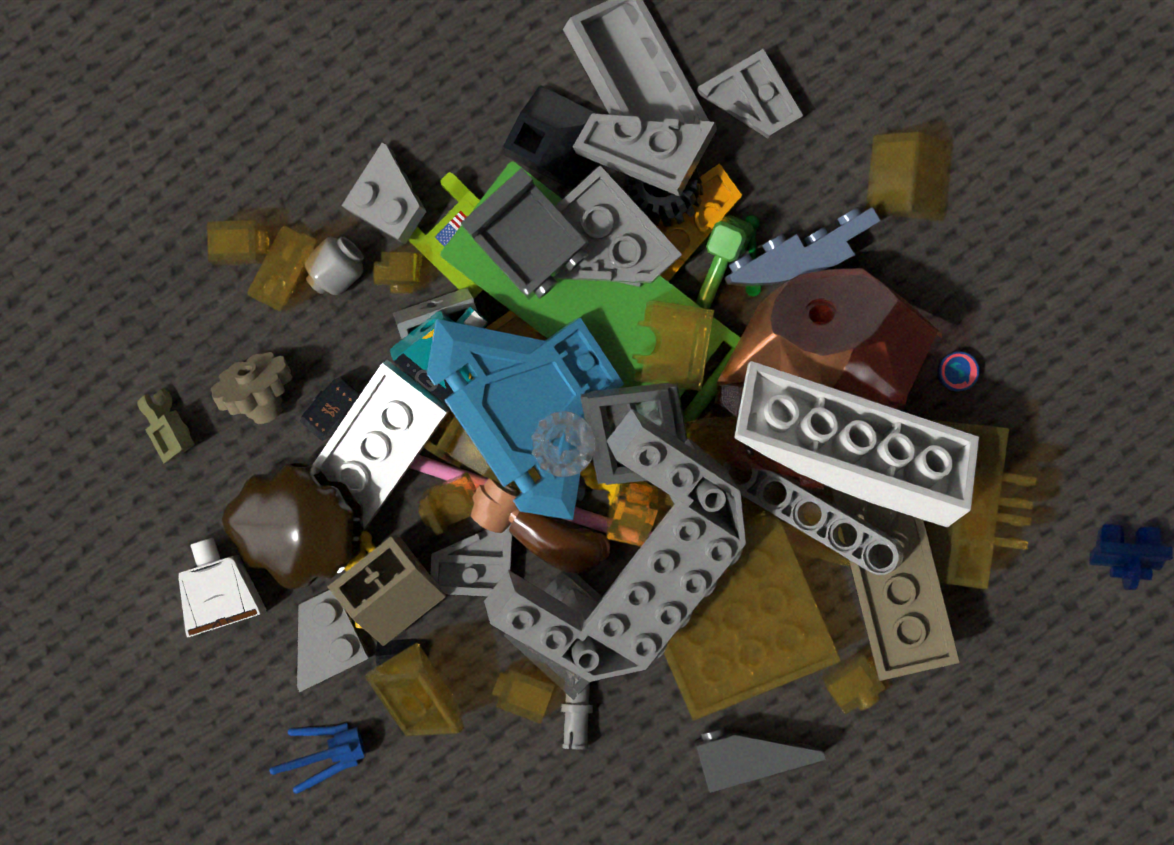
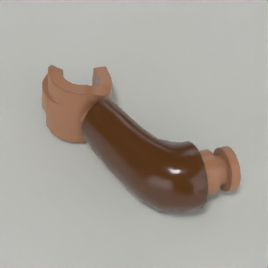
M489 478L484 485H479L472 497L474 506L470 516L475 522L495 533H503L510 526L509 532L529 551L560 571L566 573L587 572L593 570L600 561L605 560L609 556L610 543L602 533H594L584 528L574 529L550 516L520 512L513 499L522 492L512 482L503 487L499 482Z

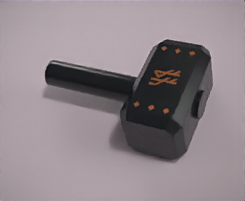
M338 377L324 391L321 390L312 400L311 406L303 413L300 422L321 441L328 439L339 427L361 394L343 378Z

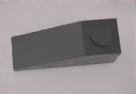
M724 727L705 730L701 732L702 739L694 741L710 793L826 760L824 752L818 746L734 730L725 732Z

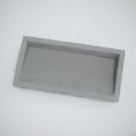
M608 0L569 18L563 30L609 115L636 116L641 121L664 122V118L679 119L680 123L700 124V121H709L643 0Z

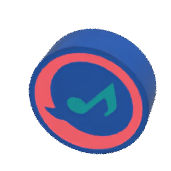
M953 352L946 355L940 361L937 369L938 379L948 390H967L976 383L979 376V367L976 360L968 353Z

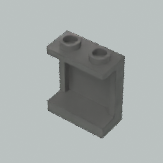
M522 168L461 222L464 230L528 300L535 294L539 299L544 297L558 283L554 279L557 274L565 267L572 271L588 256L584 251L589 246L588 240L575 230L534 185L532 178Z

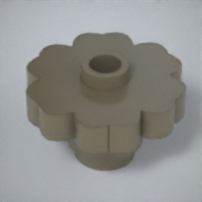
M272 352L252 355L246 362H236L219 375L220 381L211 387L212 398L219 410H228L230 415L246 414L248 418L253 419L257 424L268 423L277 418L283 410L281 394L285 391L283 385L292 379L291 370L283 356L275 357Z

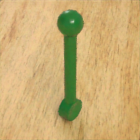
M749 215L745 221L751 223L754 229L748 244L749 254L754 260L756 259V229L759 227L760 221L757 216ZM746 286V293L752 297L757 296L761 292V286Z

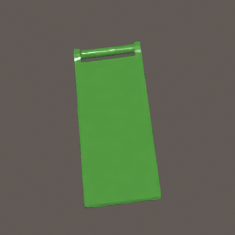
M511 161L473 211L522 167ZM524 170L532 178L534 185L554 207L562 200ZM462 225L440 253V256L547 339L574 319L581 318L624 384L619 388L669 382L670 384L678 383L681 397L723 341L727 343L731 350L683 411L687 438L690 436L689 429L723 386L717 385V381L741 338L661 276L653 283H640V287L609 281L555 279L558 283L544 297L539 299L535 294L528 300L464 230Z

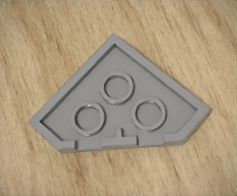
M601 166L595 169L555 206L575 230L588 240L589 246L584 250L588 256L575 269L569 271L565 267L554 279L653 283L682 256L677 248Z

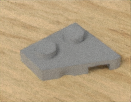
M764 49L698 86L697 89L702 97L766 138L772 137L803 117Z
M381 143L341 206L401 243L406 244L426 213V210L419 197L414 194L412 184L407 175L399 167L393 150L386 144Z
M510 526L503 533L484 530L432 553L430 576L445 594L488 596L507 570L511 571L512 534L509 532Z
M330 590L299 604L297 688L299 692L370 658L350 615Z

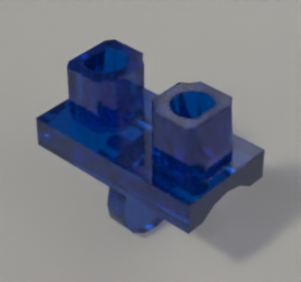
M1104 524L1098 530L1096 547L1090 552L1089 565L1111 566L1110 577L1122 578L1124 589L1134 591L1138 588L1140 580H1152V570H1161L1165 560L1171 561L1173 559L1172 547L1164 546L1160 528H1139L1135 532L1136 544L1124 543V528L1121 525Z

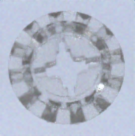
M561 411L552 413L538 422L539 425L531 436L533 440L532 455L536 457L541 469L554 476L569 477L580 473L588 466L594 455L595 438L591 427L582 417L572 412ZM564 432L566 434L565 441L577 448L564 450L560 456L558 454L559 448L553 446V443H550L549 440L561 438Z

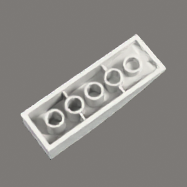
M753 361L749 362L735 439L768 458L836 490L941 526L949 527L971 510L978 436Z

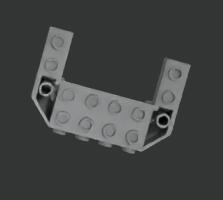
M632 408L608 438L607 443L618 462L669 494L674 503L669 512L597 603L573 588L561 602L507 570L484 600L491 625L589 682L646 670L654 659H658L664 653L668 641L676 631L689 622L692 611L703 597H707L713 592L719 577L728 566L733 565L739 559L742 548L746 545L740 490L727 470L690 439H687L685 443L680 441Z

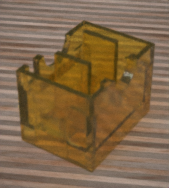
M655 300L646 302L644 321H638L637 326L651 329L656 338V345L654 350L647 356L632 354V359H636L637 363L643 364L642 373L635 372L634 381L653 384L678 383V388L701 391L714 310Z

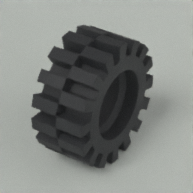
M695 168L680 196L672 194L667 197H655L651 194L653 185L628 176L630 184L628 192L632 201L656 226H658L660 219H662L665 227L671 226V219L676 218L678 224L685 222L682 215L686 213L689 217L695 214L693 205L700 207L702 202L700 195H703V186L697 168Z

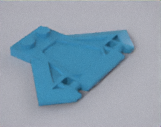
M436 319L427 375L434 386L444 379L447 381L453 393L444 400L503 487L515 481L522 493L513 499V502L520 512L573 520L587 435L580 398L581 394L590 393V391L616 389L624 384L582 319H574L545 341ZM463 366H466L473 376L468 382L459 371ZM532 467L535 468L541 477L536 482L527 472Z

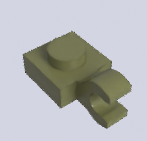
M162 388L154 394L158 405L153 403L149 394L141 397L137 403L140 411L147 417L150 426L145 430L163 464L178 458L195 444L190 437L188 427L182 422L176 410L170 412L172 397L165 388Z

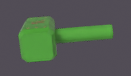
M732 215L723 217L715 223L706 245L708 253L715 256L695 302L705 311H709L728 263L737 260L745 253L754 232L751 223Z

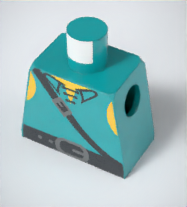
M470 306L455 323L484 328L488 321L476 309ZM440 310L394 345L390 350L392 360L448 406L444 399L451 395L453 390L444 379L434 386L427 375L436 319L454 322ZM466 366L459 369L467 382L472 379L473 376Z

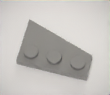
M591 114L573 148L576 154L680 196L717 128L715 122L700 121V124L680 123L679 119L664 118V122L641 121L636 116Z

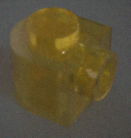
M381 252V261H374V285L390 287V294H413V287H421L422 254Z

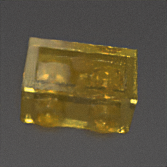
M286 226L281 227L247 292L248 295L282 313L305 270V264L310 254L318 245L317 240L304 233L301 235Z

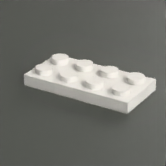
M386 360L380 365L313 463V466L318 467L329 481H338L346 484L354 498L363 505L364 514L362 520L365 530L451 409L393 363Z

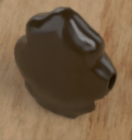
M288 463L275 476L254 474L247 479L241 492L227 504L222 522L225 532L237 546L241 559L248 567L256 569L265 568L282 587L300 589L310 586L318 577L324 579L333 578L337 573L342 572L349 561L361 552V536L364 530L362 518L364 512L363 505L354 498L345 483L329 481L316 466L307 463Z

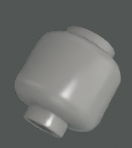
M341 236L339 239L327 237L305 259V268L309 274L306 280L320 294L328 292L333 295H341L363 273V264L361 262L364 259L363 254L354 243Z

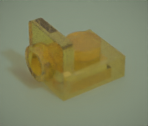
M468 472L426 489L420 498V505L418 507L420 516L427 527L431 526L436 535L443 533L448 525L471 515L474 506L472 497L477 489Z

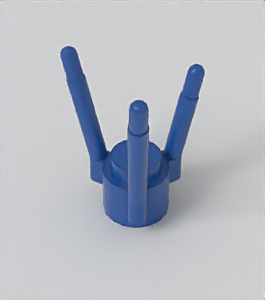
M347 723L326 727L290 728L288 730V735L290 736L334 735V738L327 740V750L273 766L269 771L270 774L275 775L329 758L332 759L333 763L340 761L295 786L293 792L298 794L344 769L357 766V760L366 757L358 727L349 729Z

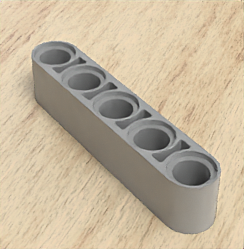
M748 454L734 455L724 463L723 467L737 485L742 496L867 571L876 575H885L901 565L904 551L900 542L767 462L753 455H750L751 458H749ZM742 461L748 463L752 469L751 479L745 484L737 479L735 473L737 465ZM776 481L782 483L786 488L787 495L781 504L775 503L769 495L770 486ZM809 502L816 503L821 509V519L815 525L806 521L803 510ZM843 523L851 524L857 531V539L853 545L844 544L838 537L839 527ZM878 544H884L891 549L893 560L889 566H881L875 562L873 551Z

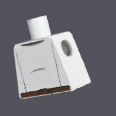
M214 538L191 544L197 567L179 573L187 638L267 612L239 555L220 560Z

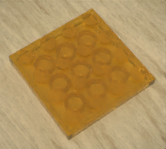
M774 514L744 526L746 545L742 548L739 559L733 565L726 568L717 580L713 592L709 596L703 597L692 611L689 622L676 631L668 641L667 648L664 651L666 660L693 721L841 662L839 653L780 518Z

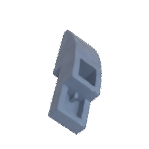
M856 207L837 219L841 225L830 233L823 227L804 239L808 245L806 247L803 246L797 234L786 240L782 233L762 245L766 251L763 255L753 260L750 254H747L729 265L733 273L726 276L724 280L727 285L765 286L788 282L800 274L823 271L854 256L855 254L847 241L878 223L880 219L873 207L863 213Z

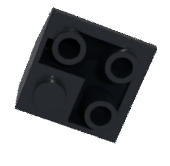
M540 85L521 110L503 145L504 154L506 157L573 190L577 187L590 162V159L576 154L573 145L591 114L597 113Z

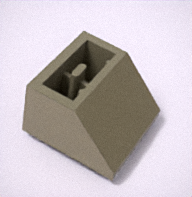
M398 534L389 537L327 586L350 617L382 646L386 645L446 597L445 593Z

